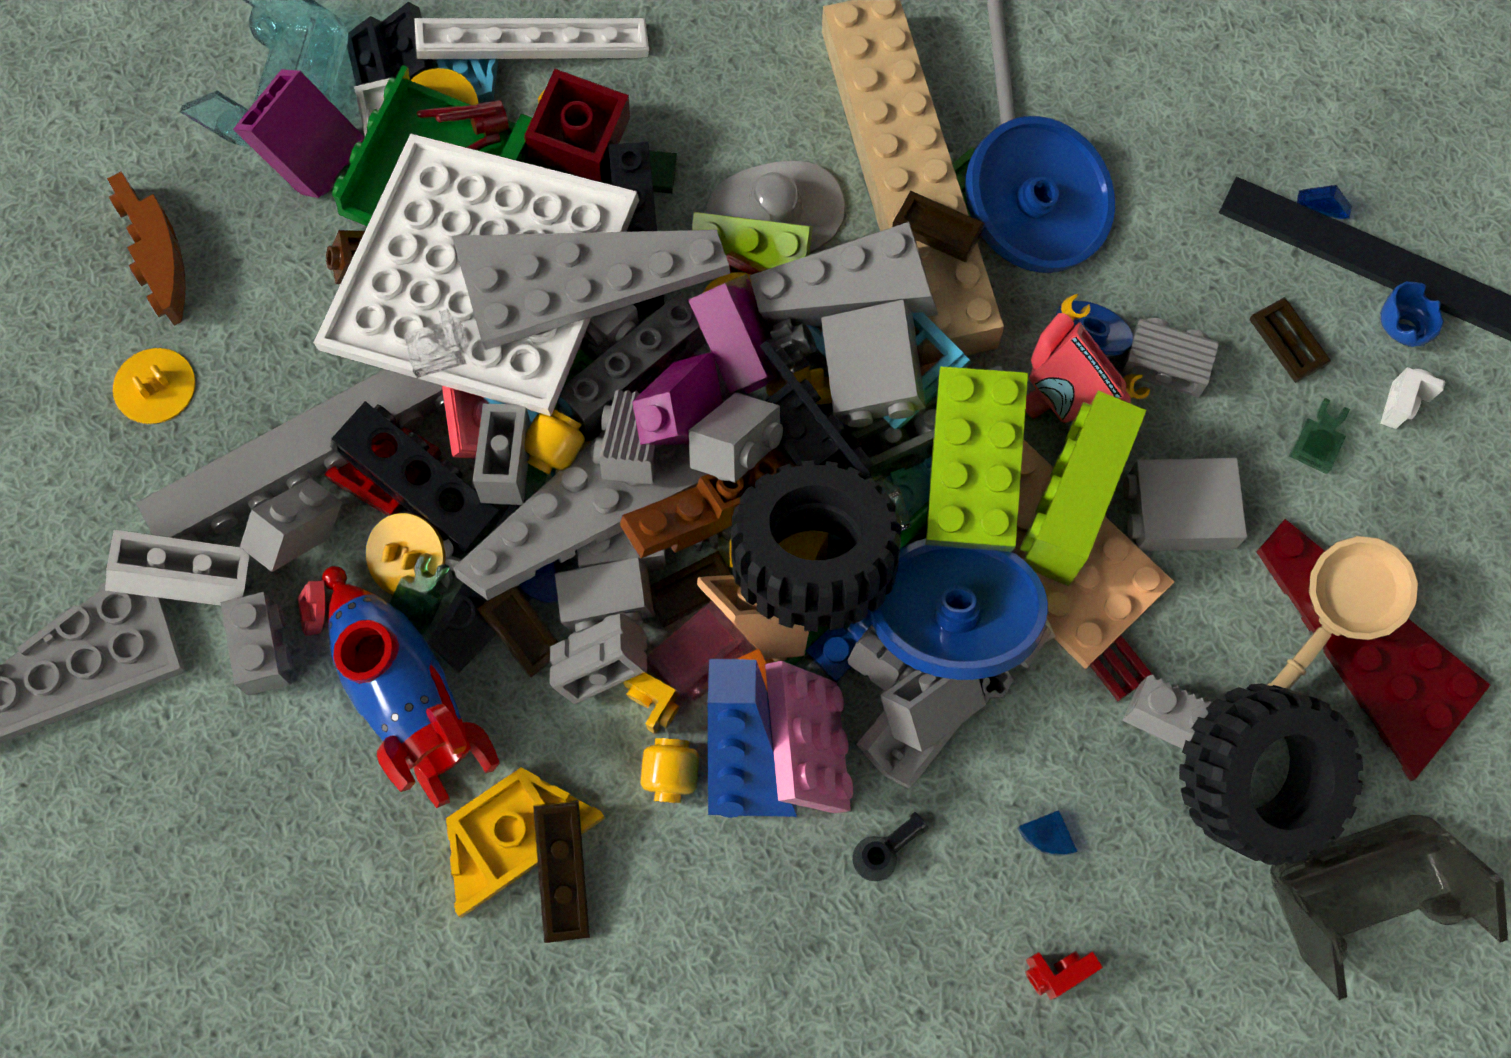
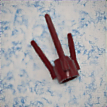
M501 100L476 105L417 111L419 118L436 117L438 122L470 119L475 134L484 135V138L466 147L477 151L488 145L500 143L499 133L509 131L507 115Z

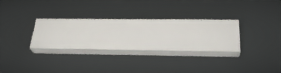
M414 18L417 59L648 57L649 54L645 18Z

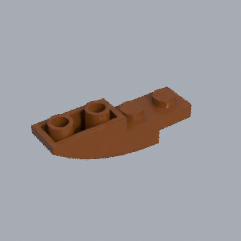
M121 171L107 178L115 192L109 196L110 201L121 218L128 215L132 224L126 226L135 242L127 247L135 261L129 267L141 286L149 285L153 293L146 297L158 317L160 318L166 314L175 326L182 322L186 289L184 263L180 245L164 209L154 194L140 201Z
M770 451L757 462L755 467L748 470L736 482L720 480L716 476L706 474L699 478L698 484L694 488L622 515L620 526L641 559L669 547L676 553L732 526L734 509L740 504V497L746 489L751 486L755 488L756 480L767 473L771 476L776 474V469L782 465L774 453Z

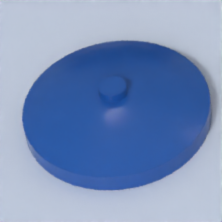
M1040 116L1015 118L1001 124L987 135L977 146L969 161L965 179V193L970 215L972 218L985 223L981 234L982 238L998 255L1020 268L1039 273L1060 272L1075 267L1092 256L1106 240L1115 214V193L1112 179L1105 162L1094 146L1072 127L1060 121Z
M926 538L900 549L898 572L896 573L893 589L889 594L885 595V602L877 610L870 611L875 632L881 642L902 662L933 676L956 680H974L996 676L1009 671L1025 661L1037 648L1045 630L1048 613L1047 596L1038 575L1017 554L1007 551L925 545Z

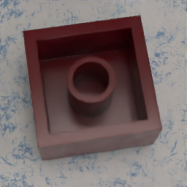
M554 68L524 135L528 158L582 178L603 182L610 166L608 145L620 143L630 120L629 95Z

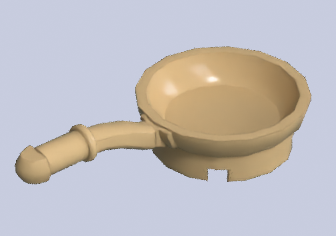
M1356 536L1336 542L1320 555L1310 574L1309 595L1322 626L1318 627L1292 659L1287 660L1288 664L1271 684L1268 683L1269 686L1276 685L1290 689L1301 675L1306 674L1305 669L1322 650L1332 633L1336 636L1343 635L1347 638L1371 640L1391 634L1407 621L1416 605L1418 582L1411 562L1397 547L1379 538Z

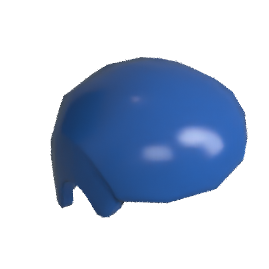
M1406 281L1396 286L1387 297L1380 311L1381 325L1386 333L1400 344L1408 347L1428 344L1440 334L1444 323L1441 311L1439 310L1440 301H1431L1425 296L1426 285L1423 283ZM1399 320H1409L1415 326L1401 324Z

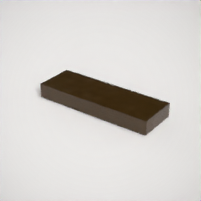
M579 801L533 805L544 943L590 938Z

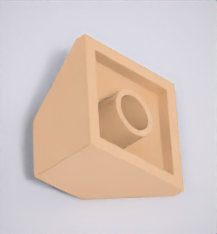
M733 575L698 577L697 585L744 637L756 649H760L765 659L771 657L774 661H784L787 657L805 655L809 631H804V626L794 624L792 629L780 625L779 618L775 616L768 619L757 612V603L751 605L745 600L741 594V587L735 583Z

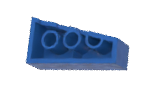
M709 659L708 815H721L728 818L738 816L797 817V805L778 801L768 692L757 661L749 659Z

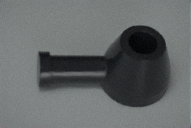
M916 812L911 814L909 820L885 839L871 836L857 844L853 852L852 861L856 872L862 878L876 882L889 877L896 867V853L921 832L925 833L929 829ZM872 849L880 850L884 855L883 863L879 865L870 863L867 857L868 852Z

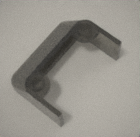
M1424 815L1400 817L1326 843L1328 847L1317 855L1313 856L1306 853L1307 859L1294 864L1285 862L1281 865H1272L1270 868L1272 888L1302 959L1338 1000L1347 998L1343 961L1348 955L1347 943L1342 937L1346 934L1419 909L1430 920L1443 925H1453L1473 918L1499 943L1508 940L1504 880L1439 823Z

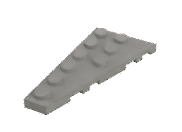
M717 230L452 236L485 350L730 274L729 264Z
M603 431L577 454L571 467L564 471L560 470L464 557L454 567L456 578L485 599L490 600L535 576L537 569L557 559L562 563L574 557L575 550L592 541L597 545L622 532L623 529L620 526L622 515L697 486L699 478L707 473L690 468L689 445H662L653 485L604 480L601 477L600 464H594L593 461L595 441L597 438L604 439L605 431Z
M105 581L98 587L100 591L80 606L73 605L17 647L19 651L0 665V743L186 672L163 599L105 591Z

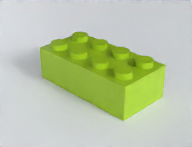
M940 366L925 545L1012 552L1016 547L1028 373Z
M1099 390L1091 404L1082 403L1076 418H1074L1064 440L1066 442L1051 471V480L1037 505L1033 523L1029 526L1020 550L1027 552L1024 561L1036 573L1069 586L1089 557L1147 410Z

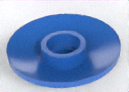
M1086 301L1072 302V309L1078 314L1084 306L1090 305L1089 314L1081 319L1074 320V326L1081 322L1105 355H1119L1130 348L1133 334L1128 324L1120 316L1098 304ZM1061 306L1058 308L1056 315L1062 313Z

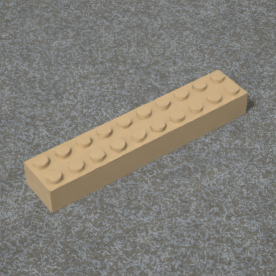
M850 0L823 6V38L880 231L892 228L893 221L910 191L968 215L901 1ZM916 241L938 312L936 316L927 317L965 355L998 349L1004 325L978 243H976L967 262H963ZM914 326L915 335H917L920 331ZM927 338L917 346L920 366L938 362L944 356Z

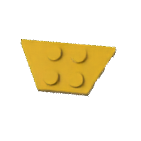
M520 767L448 816L446 824L451 848V875L454 879L456 902L454 907L458 917L463 918L538 866L533 805L578 799ZM578 800L582 835L604 820L605 817L601 810Z

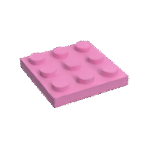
M784 661L765 664L778 801L830 813L851 811L850 799L853 796V783L850 775L847 773L845 760L849 744L847 735L842 729L840 712L844 708V699L840 688L837 686V682Z

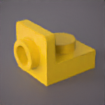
M646 672L623 682L624 686L629 689L626 695L630 699L646 708L650 706L651 702L656 704L645 723L649 731L655 734L660 725L667 728L671 724L679 709V705L674 703L677 699L675 689Z

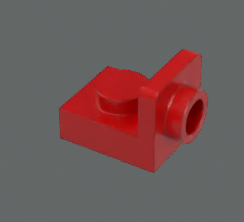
M1074 951L1054 964L1058 972L1054 975L1042 955L1037 952L1026 959L1030 969L1025 971L1035 991L1039 995L1046 993L1050 1000L1087 979L1102 969L1103 966L1093 952L1081 958L1078 952Z

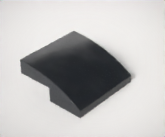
M407 2L383 21L370 16L344 35L356 86L391 77L396 78L402 65L408 67L410 80L423 71L435 68L433 59H417L414 18H422L418 6Z

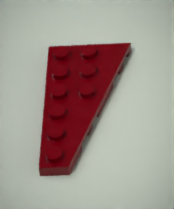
M1284 519L1256 552L1283 593L1288 595L1302 616L1301 619L1308 630L1314 633L1322 624L1319 622V616L1315 613L1309 595L1310 574L1318 558L1325 550L1288 520ZM1409 618L1391 634L1371 640L1347 638L1343 635L1336 636L1332 633L1323 647L1324 654L1361 709L1363 708L1380 732L1378 734L1387 748L1390 747L1403 766L1402 770L1410 782L1419 776L1491 686Z

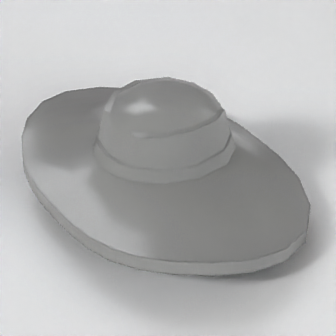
M804 161L773 162L740 171L721 182L713 190L707 203V213L813 226L810 253L821 249L835 237L843 224L845 201L841 187L833 175L820 165Z

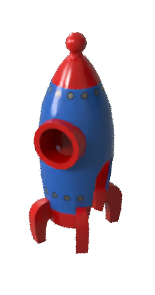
M338 566L328 567L323 572L322 580H324V585L328 589L334 591L330 601L328 620L331 656L341 684L354 707L383 741L377 750V760L380 766L400 792L410 790L416 781L410 772L414 767L419 784L434 806L439 808L450 803V797L438 775L458 764L469 751L478 760L485 773L493 772L500 762L489 736L477 724L462 721L443 669L424 637L408 618L378 595L364 588L346 584L347 575L343 568Z

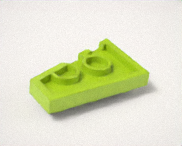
M694 212L692 230H717L726 256L733 251L767 269L810 255L813 226ZM732 266V268H734V269H736V270H738V271H740V272H742V273H745V272H743V271H741V270H739V269H737V268H735V267Z

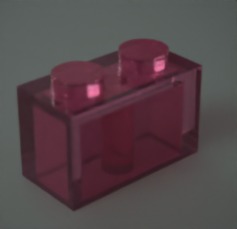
M710 601L647 656V662L649 667L666 685L676 690L677 698L682 703L689 697L695 701L708 691L709 659H737L745 655L743 650L746 648V637L714 602Z

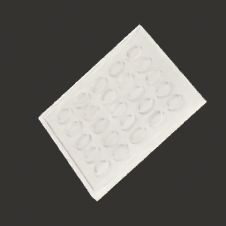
M410 134L313 343L319 351L502 403L521 405L526 407L527 410L551 416L591 317L485 350L452 236L626 232L639 202L637 191Z

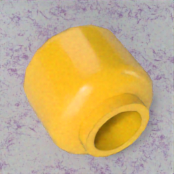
M555 409L551 416L538 413L526 433L525 451L531 455L527 463L549 475L553 467L561 471L571 467L585 440L583 433L579 431L582 424Z
M655 738V745H650L644 749L640 783L644 790L655 793L654 801L681 803V795L691 794L696 790L699 753L695 749L689 748L690 741Z

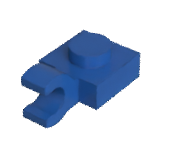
M868 609L867 618L855 624L851 623L846 630L843 628L828 629L806 650L807 655L833 681L838 682L852 668L847 660L856 643L872 625L870 610Z

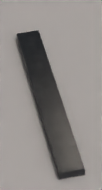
M1237 176L1235 177L1219 214L1394 290L1396 286L1406 281L1423 283L1426 285L1425 296L1431 301H1440L1439 310L1511 341V295Z

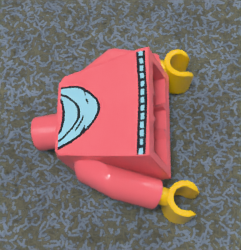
M1079 294L1069 296L1063 301L1061 305L1062 313H1058L1041 333L1032 354L1031 363L1033 368L1029 379L1036 389L1026 395L1025 411L1033 419L1051 408L1061 422L1067 423L1076 418L1082 403L1091 404L1098 390L1128 403H1131V398L1144 399L1150 393L1148 387H1142L1135 392L1133 388L1134 383L1141 379L1143 375L1128 374L1122 378L1081 322L1074 326V320L1081 319L1090 312L1089 304L1084 306L1079 314L1073 311L1072 302Z

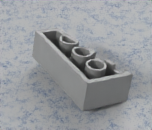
M909 222L750 275L759 313L771 331H773V325L791 318L794 326L803 323L814 327L822 326L821 317L904 299L912 313L923 312L926 316L938 315L917 242Z

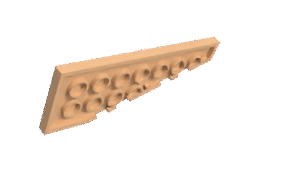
M935 363L926 364L920 368L921 376L924 375ZM1024 439L1016 547L1014 548L1015 553L1023 560L1027 552L1020 550L1029 526L1032 525L1036 516L1035 510L1051 480L1050 474L1053 466ZM1106 516L1103 519L1087 561L1069 586L1036 573L1046 592L1048 601L1047 619L1056 636L1054 639L1085 669L1174 583L1159 566Z

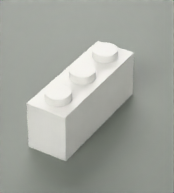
M113 530L106 568L105 591L221 606L220 602L243 597L249 554L240 547Z

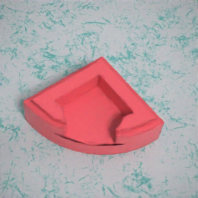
M324 580L308 581L297 597L302 632L305 636L321 633L325 617Z

